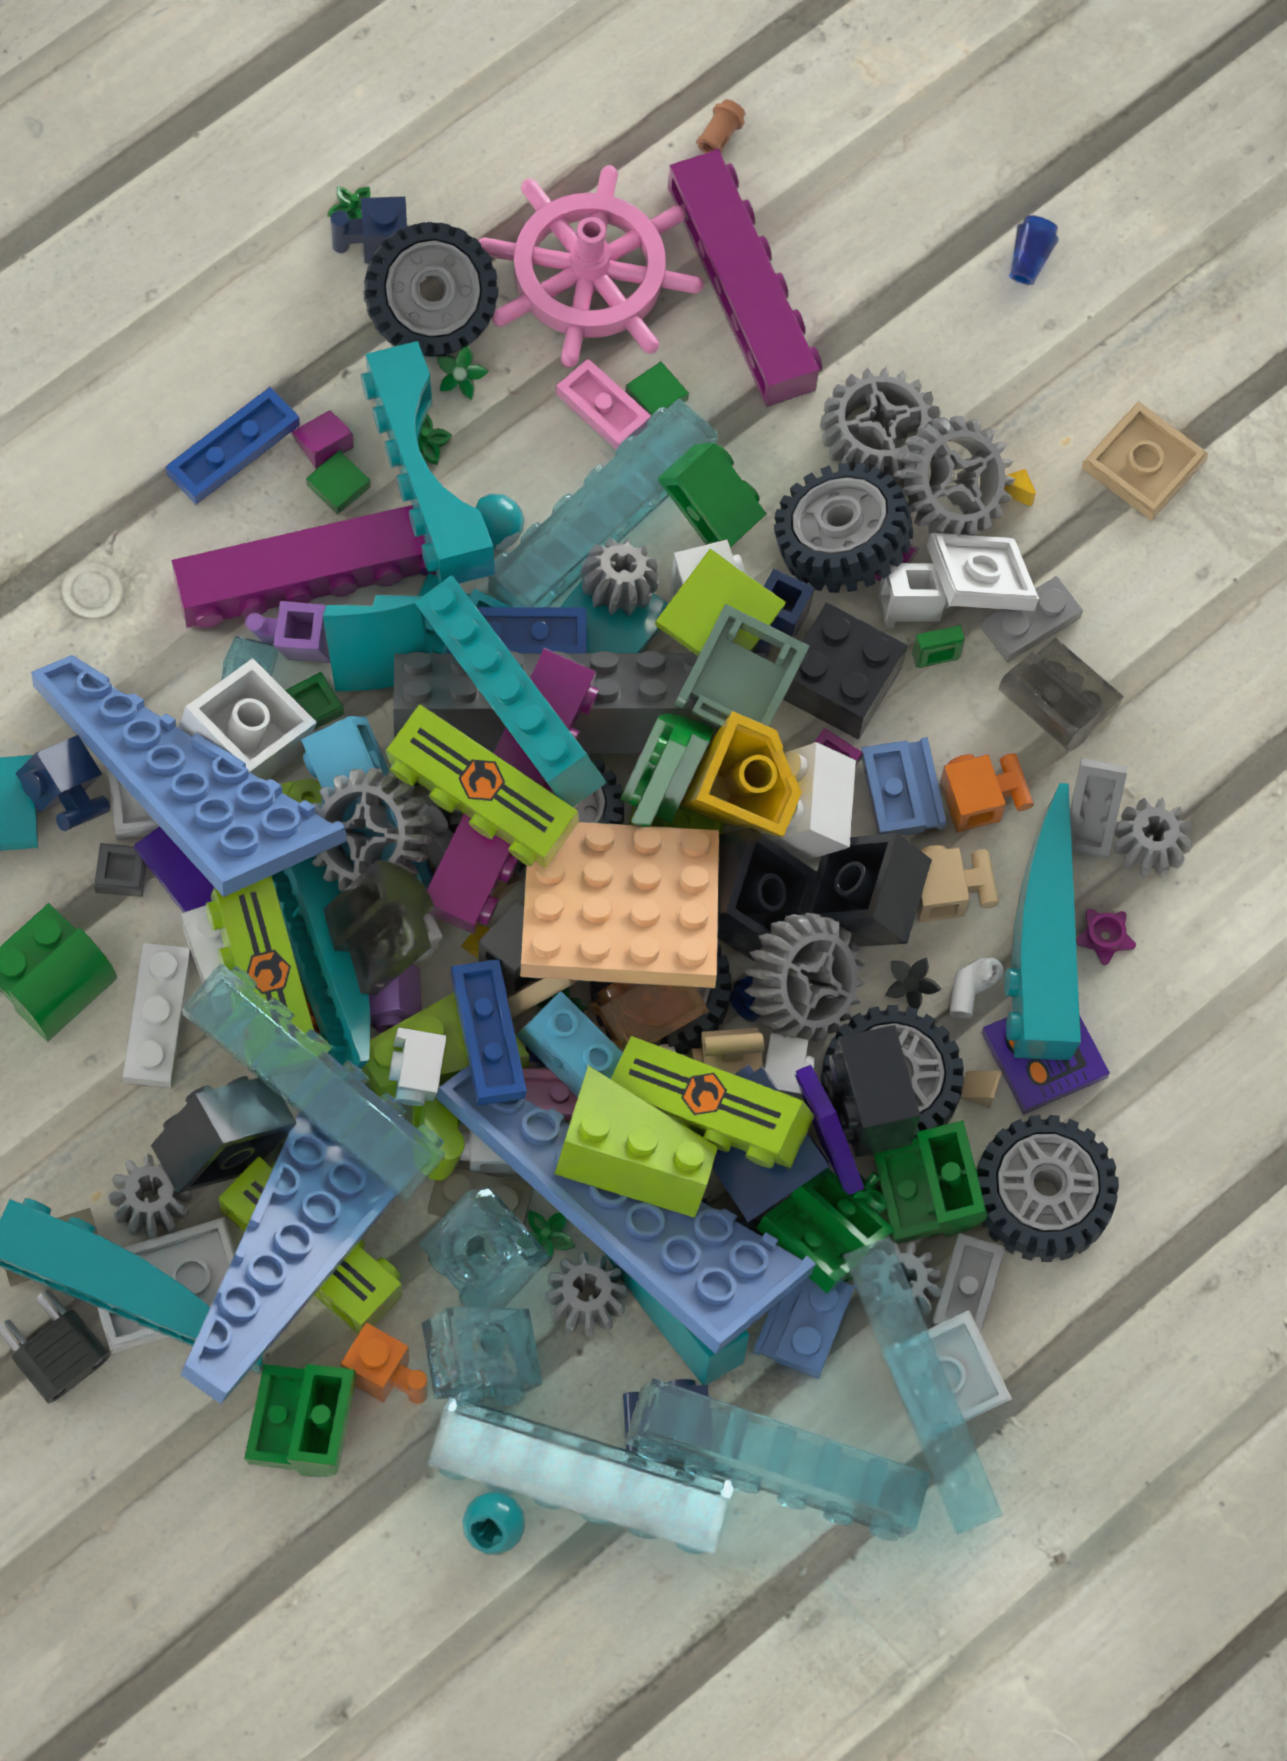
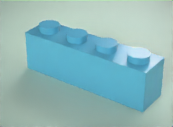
M348 716L301 739L306 750L303 754L305 765L310 774L318 779L321 788L331 787L335 789L333 778L338 775H345L349 779L352 769H363L366 774L370 768H379L383 773V777L390 773L367 717ZM362 796L355 799L347 807L341 822H347L353 817L356 804H361ZM383 800L382 804L387 806L386 815L388 821L393 826L398 827L394 812ZM366 826L365 828L353 829L354 832L364 833V836H369L371 839L373 836H385L384 833L373 832V829H369ZM348 842L341 843L346 856L355 865V861L351 860V848ZM390 843L384 848L381 861H376V869L383 866L390 859L397 843ZM427 859L425 862L412 861L418 875L415 878L403 876V888L392 890L388 886V892L384 896H375L371 891L367 897H362L365 904L372 907L374 913L383 912L425 895L434 877Z

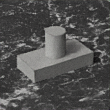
M1081 758L1070 807L1072 851L1109 858L1127 776V766Z

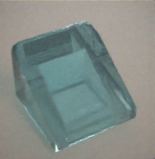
M235 636L223 661L221 681L252 658L272 677L279 651L274 647V644Z

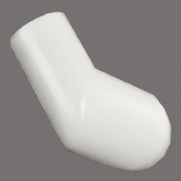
M983 957L957 971L954 976L949 1013L952 1017L957 1019H970L973 1017L975 996L992 987L1003 977L1004 968L998 959Z

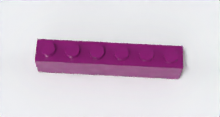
M717 149L671 164L669 166L668 189L675 205L683 207L686 211V218L683 223L766 407L816 391L818 375L823 370L822 361L816 347H809L804 337L806 329L800 311L798 309L792 310L787 300L789 291L783 274L781 272L775 273L770 262L772 261V253L764 235L759 237L756 232L753 208L748 199H741L737 190L739 188V181L735 168L731 163L725 164L720 150Z
M413 506L400 507L171 560L174 581L186 628L194 626L209 628L220 624L224 619L241 615L248 617L251 613L262 615L268 609L279 607L280 601L310 603L315 598L328 595L335 597L347 596L354 593L358 588L371 585L391 586L401 581L402 578L419 574L427 576L428 573L437 575L436 571L428 572L425 566L421 545L426 544L423 535L418 537L414 535L409 517V510L413 509Z
M544 648L530 679L577 740L580 731L573 727L581 712L589 715L600 689L593 687L596 671ZM505 728L493 754L552 793L551 787L509 730ZM464 814L422 899V911L474 935L479 923L486 926L489 924L499 902V899L492 897L500 880L506 883L509 882L519 860L508 851L509 843L497 835L492 839L481 835L469 825L468 822L471 818Z

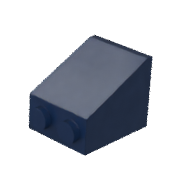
M748 1064L734 1074L780 1092L763 1066L753 1071ZM807 1131L791 1168L774 1163L772 1168L763 1167L746 1158V1151L731 1146L729 1152L717 1149L712 1169L749 1222L829 1167V1161Z

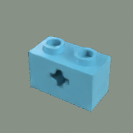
M562 991L551 999L516 1034L577 1097L588 1065L611 1079L623 1054Z

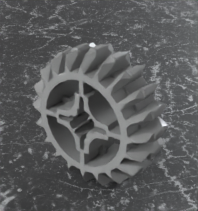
M886 366L881 370L880 376H874L868 367L863 371L862 380L850 374L846 379L845 386L837 384L833 389V398H828L825 401L823 410L825 413L821 416L820 427L824 431L822 443L824 447H830L829 457L831 461L842 460L841 463H849L851 470L855 469L857 463L866 464L869 472L873 467H877L883 471L884 476L887 474L892 476L897 484L900 479L893 475L897 470L905 469V465L898 460L897 456L901 452H910L907 445L895 449L896 440L906 438L907 433L917 432L921 425L930 424L932 426L933 420L940 418L939 406L932 405L934 399L932 391L920 393L922 386L920 379L910 384L906 383L904 370L897 375V378L889 377ZM866 404L868 405L867 412L856 415L855 420L845 421L855 409Z
M953 416L949 421L945 417L934 419L932 426L930 424L921 425L917 429L918 436L908 437L905 441L910 452H901L897 456L898 460L905 465V469L897 470L893 475L898 479H904L905 487L901 489L904 496H907L909 499L907 503L910 513L917 511L914 525L918 527L928 525V534L945 533L956 534L957 536H960V534L975 536L977 529L979 531L988 530L992 526L991 519H997L1004 515L999 503H1008L1012 499L1004 490V486L1012 485L1015 481L1011 476H1005V468L1010 467L1014 461L1002 459L1000 453L1003 452L1007 444L1003 442L992 444L995 430L988 428L981 431V421L976 419L965 422L962 416ZM946 441L963 446L971 453L972 457L967 459L961 458L956 450H950ZM929 466L931 469L930 480L928 479ZM963 469L957 474L952 472V470ZM956 474L957 480L953 482L957 485L946 486L952 482V475ZM979 476H980V488H979V486H978V478H979ZM944 496L948 497L953 505H959L963 513L956 514L945 509L936 499Z
M370 768L366 774L363 769H352L349 779L345 775L336 776L333 778L335 789L323 787L319 790L325 804L312 803V805L315 806V813L333 824L336 821L341 822L347 807L355 799L362 796L361 804H356L353 817L347 822H341L345 827L346 842H348L351 848V860L355 861V865L346 856L341 844L318 854L312 861V864L315 867L328 865L323 879L327 882H334L339 879L338 889L340 891L350 892L354 888L355 894L358 897H367L371 891L375 896H384L388 892V886L392 890H400L404 887L403 876L415 878L418 875L412 861L425 862L428 859L425 852L419 850L420 844H429L433 840L430 835L422 834L421 826L430 824L432 819L430 816L418 815V811L423 808L426 801L423 798L410 799L415 786H410L406 783L399 785L398 777L393 773H387L383 777V773L379 768ZM383 800L394 812L398 827L393 826L388 821L386 815L387 806L382 804ZM366 826L369 829H373V832L384 833L385 836H373L371 839L369 836H364V833L354 832L353 829L365 828ZM390 843H397L390 859L383 866L376 869V861H381L384 848Z
M806 913L805 915L793 914L785 916L784 922L771 923V934L758 936L762 946L761 950L749 952L756 960L754 968L744 971L753 978V984L745 992L750 994V996L756 997L749 1009L761 1015L759 1023L766 1028L772 1029V1033L781 1034L785 1038L786 1036L794 1038L797 1035L798 1038L819 1041L825 1040L827 1033L837 1032L840 1028V1021L850 1020L849 1006L861 1003L855 996L856 988L865 985L858 978V971L865 964L855 959L861 947L854 942H850L852 932L839 927V922H835L831 918L820 917V915Z

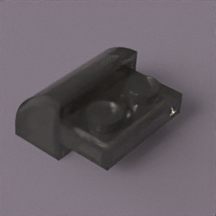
M1056 637L1037 654L1032 651L1003 676L999 685V691L1067 751H1072L1084 743L1090 731L1119 707L1124 697Z
M376 860L323 909L334 951L350 952L361 994L378 995L431 948L423 917L434 908L433 901L425 887L412 873L388 861Z

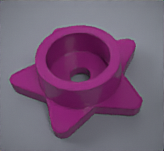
M1087 909V929L1076 938V945L1094 950L1100 963L1104 966L1109 964L1116 951L1133 950L1136 947V942L1126 933L1125 923L1127 914L1124 911L1115 914H1100L1093 909ZM1107 932L1110 938L1104 939L1101 934Z

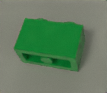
M715 443L694 444L663 472L657 480L706 545L728 540L731 548L767 513L759 504L760 497L755 488L742 480L732 467L734 461L730 454L723 447Z

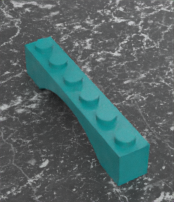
M418 341L366 353L367 373L360 375L363 391L367 400H375L376 407H373L372 411L378 433H386L389 440L385 441L384 444L389 465L391 468L399 467L401 475H397V484L402 501H411L413 509L409 510V517L414 535L416 537L423 535L426 544L421 545L427 571H436L440 583L451 575L459 584L495 575L493 544L481 511L461 501L443 487L429 470L419 451L418 438L423 420L432 405L430 373Z
M453 575L414 602L558 798L575 807L607 783L587 753Z

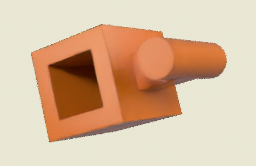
M1016 753L1004 755L999 759L1003 773L999 775L995 774L989 754L979 757L965 754L952 759L948 765H944L939 784L956 833L1000 822L1006 805L1005 797L1012 796L1017 811H1025L1034 806Z
M366 1322L340 1363L341 1368L355 1370L357 1374L355 1387L383 1403L394 1387L407 1394L409 1400L414 1404H421L427 1399L426 1374L421 1370L407 1368L409 1363V1346Z

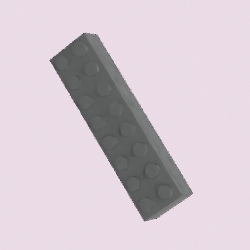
M510 651L530 678L541 654H520ZM424 652L394 654V738L420 704L491 753H494L506 726L452 654H427ZM554 652L596 671L593 687L600 689L598 697L589 715L581 712L573 727L580 731L577 741L587 754H640L658 716L662 714L684 716L713 727L714 731L708 745L720 729L691 714L698 700L697 698L690 695L689 702L683 709L674 705L698 658L693 652ZM755 653L766 659V653Z

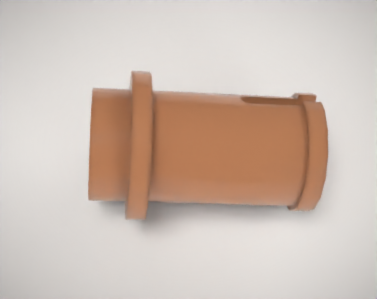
M725 99L722 103L714 106L713 118L702 135L696 140V144H699L698 148L703 153L719 149L722 154L723 148L734 131L742 129L745 124V110L738 103L729 99Z

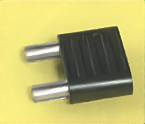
M51 1290L43 1291L44 1295L61 1316L56 1313L43 1295L40 1294L37 1297V1302L53 1322L27 1341L11 1320L4 1321L6 1327L22 1345L21 1347L2 1324H0V1335L14 1351L12 1360L45 1401L50 1404L61 1398L100 1368L109 1359L110 1353L74 1309L67 1311Z

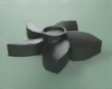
M927 957L916 961L911 967L904 961H891V972L897 981L890 985L885 996L900 998L906 994L908 1005L919 1010L923 1000L922 993L934 994L942 988L934 980L924 978L929 971Z

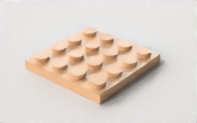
M579 822L547 868H544L537 862H534L532 866L526 865L520 977L715 988L717 977L719 830Z

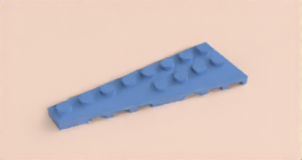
M70 655L31 672L33 687L70 728L79 735L80 739L223 897L346 842L345 827L341 822L336 821L333 824L315 813V806L306 800L301 803L296 802L282 793V785L272 779L267 781L256 777L248 772L245 762L198 733L191 736L176 726V719L168 714L160 717L147 709L144 705V699L134 693L129 695L112 687L107 676L75 656Z
M323 1064L315 1074L295 1119L297 1124L288 1134L180 1374L220 1404L227 1399L418 1174L413 1160L412 1126L352 1084L339 1086L335 1073Z
M469 1065L438 1089L436 1099L715 1354L721 1351L813 1273L816 1263L806 1256L804 1260H801L777 1246L778 1239L765 1232L762 1237L736 1222L737 1215L725 1208L721 1211L701 1202L694 1218L555 1175L554 1173L569 1128V1124L563 1121L565 1115L552 1108L550 1110L541 1109L526 1099L477 1106Z

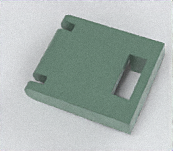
M725 604L674 705L683 709L689 702L691 695L698 699L691 714L721 728L732 711L770 726L810 646ZM739 629L780 648L781 651L776 662L773 663L733 643Z

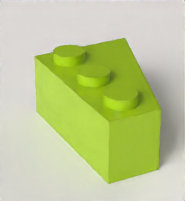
M454 992L370 1040L369 1061L359 1072L380 1105L396 1103L397 1081L389 1080V1072L393 1051L402 1052L403 1048L393 1046L398 1028L446 1035L439 1083L444 1084L466 1068L469 1063ZM515 1034L522 1068L529 1069V1054Z
M588 1065L554 1174L695 1218L708 1184L718 1147Z

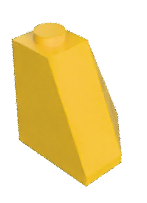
M732 711L706 748L680 806L722 824L744 829L753 828L758 832L784 837L802 792L795 775L791 772L777 730Z

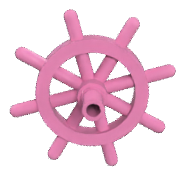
M605 166L601 170L596 193L572 194L552 202L535 180L526 179L521 184V191L536 212L523 226L517 242L512 243L490 238L478 240L482 244L481 247L485 252H488L490 257L514 261V278L520 296L495 310L492 317L493 323L502 327L530 311L546 326L566 334L561 362L565 367L569 368L574 367L578 363L583 338L606 337L625 330L630 332L644 352L648 354L655 353L659 348V341L642 319L654 307L662 288L696 294L704 286L703 280L698 276L665 270L666 255L660 235L685 220V209L676 205L650 220L632 204L614 197L618 172L613 166ZM580 221L576 234L569 223ZM607 224L613 225L627 233L610 244L605 241ZM553 232L567 252L539 248L538 246L545 237ZM640 247L647 267L617 262L616 260ZM533 265L564 271L539 284L533 270ZM611 279L641 285L634 294L626 299ZM572 286L576 287L572 307L566 306L553 298ZM598 291L610 308L589 310L593 292Z

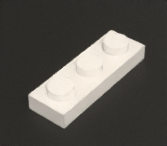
M143 943L123 1071L124 1083L172 1088L191 960L190 948Z

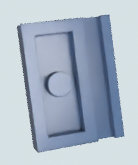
M928 737L921 738L917 742L908 743L906 740L862 747L861 751L863 754L861 760L878 835L899 833L903 836L922 833L925 829H945L947 821Z
M807 1278L769 1310L753 1353L759 1356L760 1354L774 1359V1362L819 1379L855 1286L842 1282L827 1294L816 1283Z

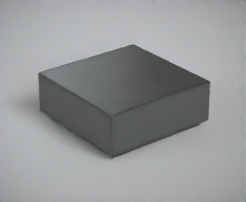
M100 843L94 883L95 893L142 897L146 864L133 848L134 846Z

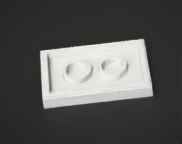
M224 1217L123 1247L185 1286L210 1307L235 1254ZM98 1308L111 1354L168 1337Z

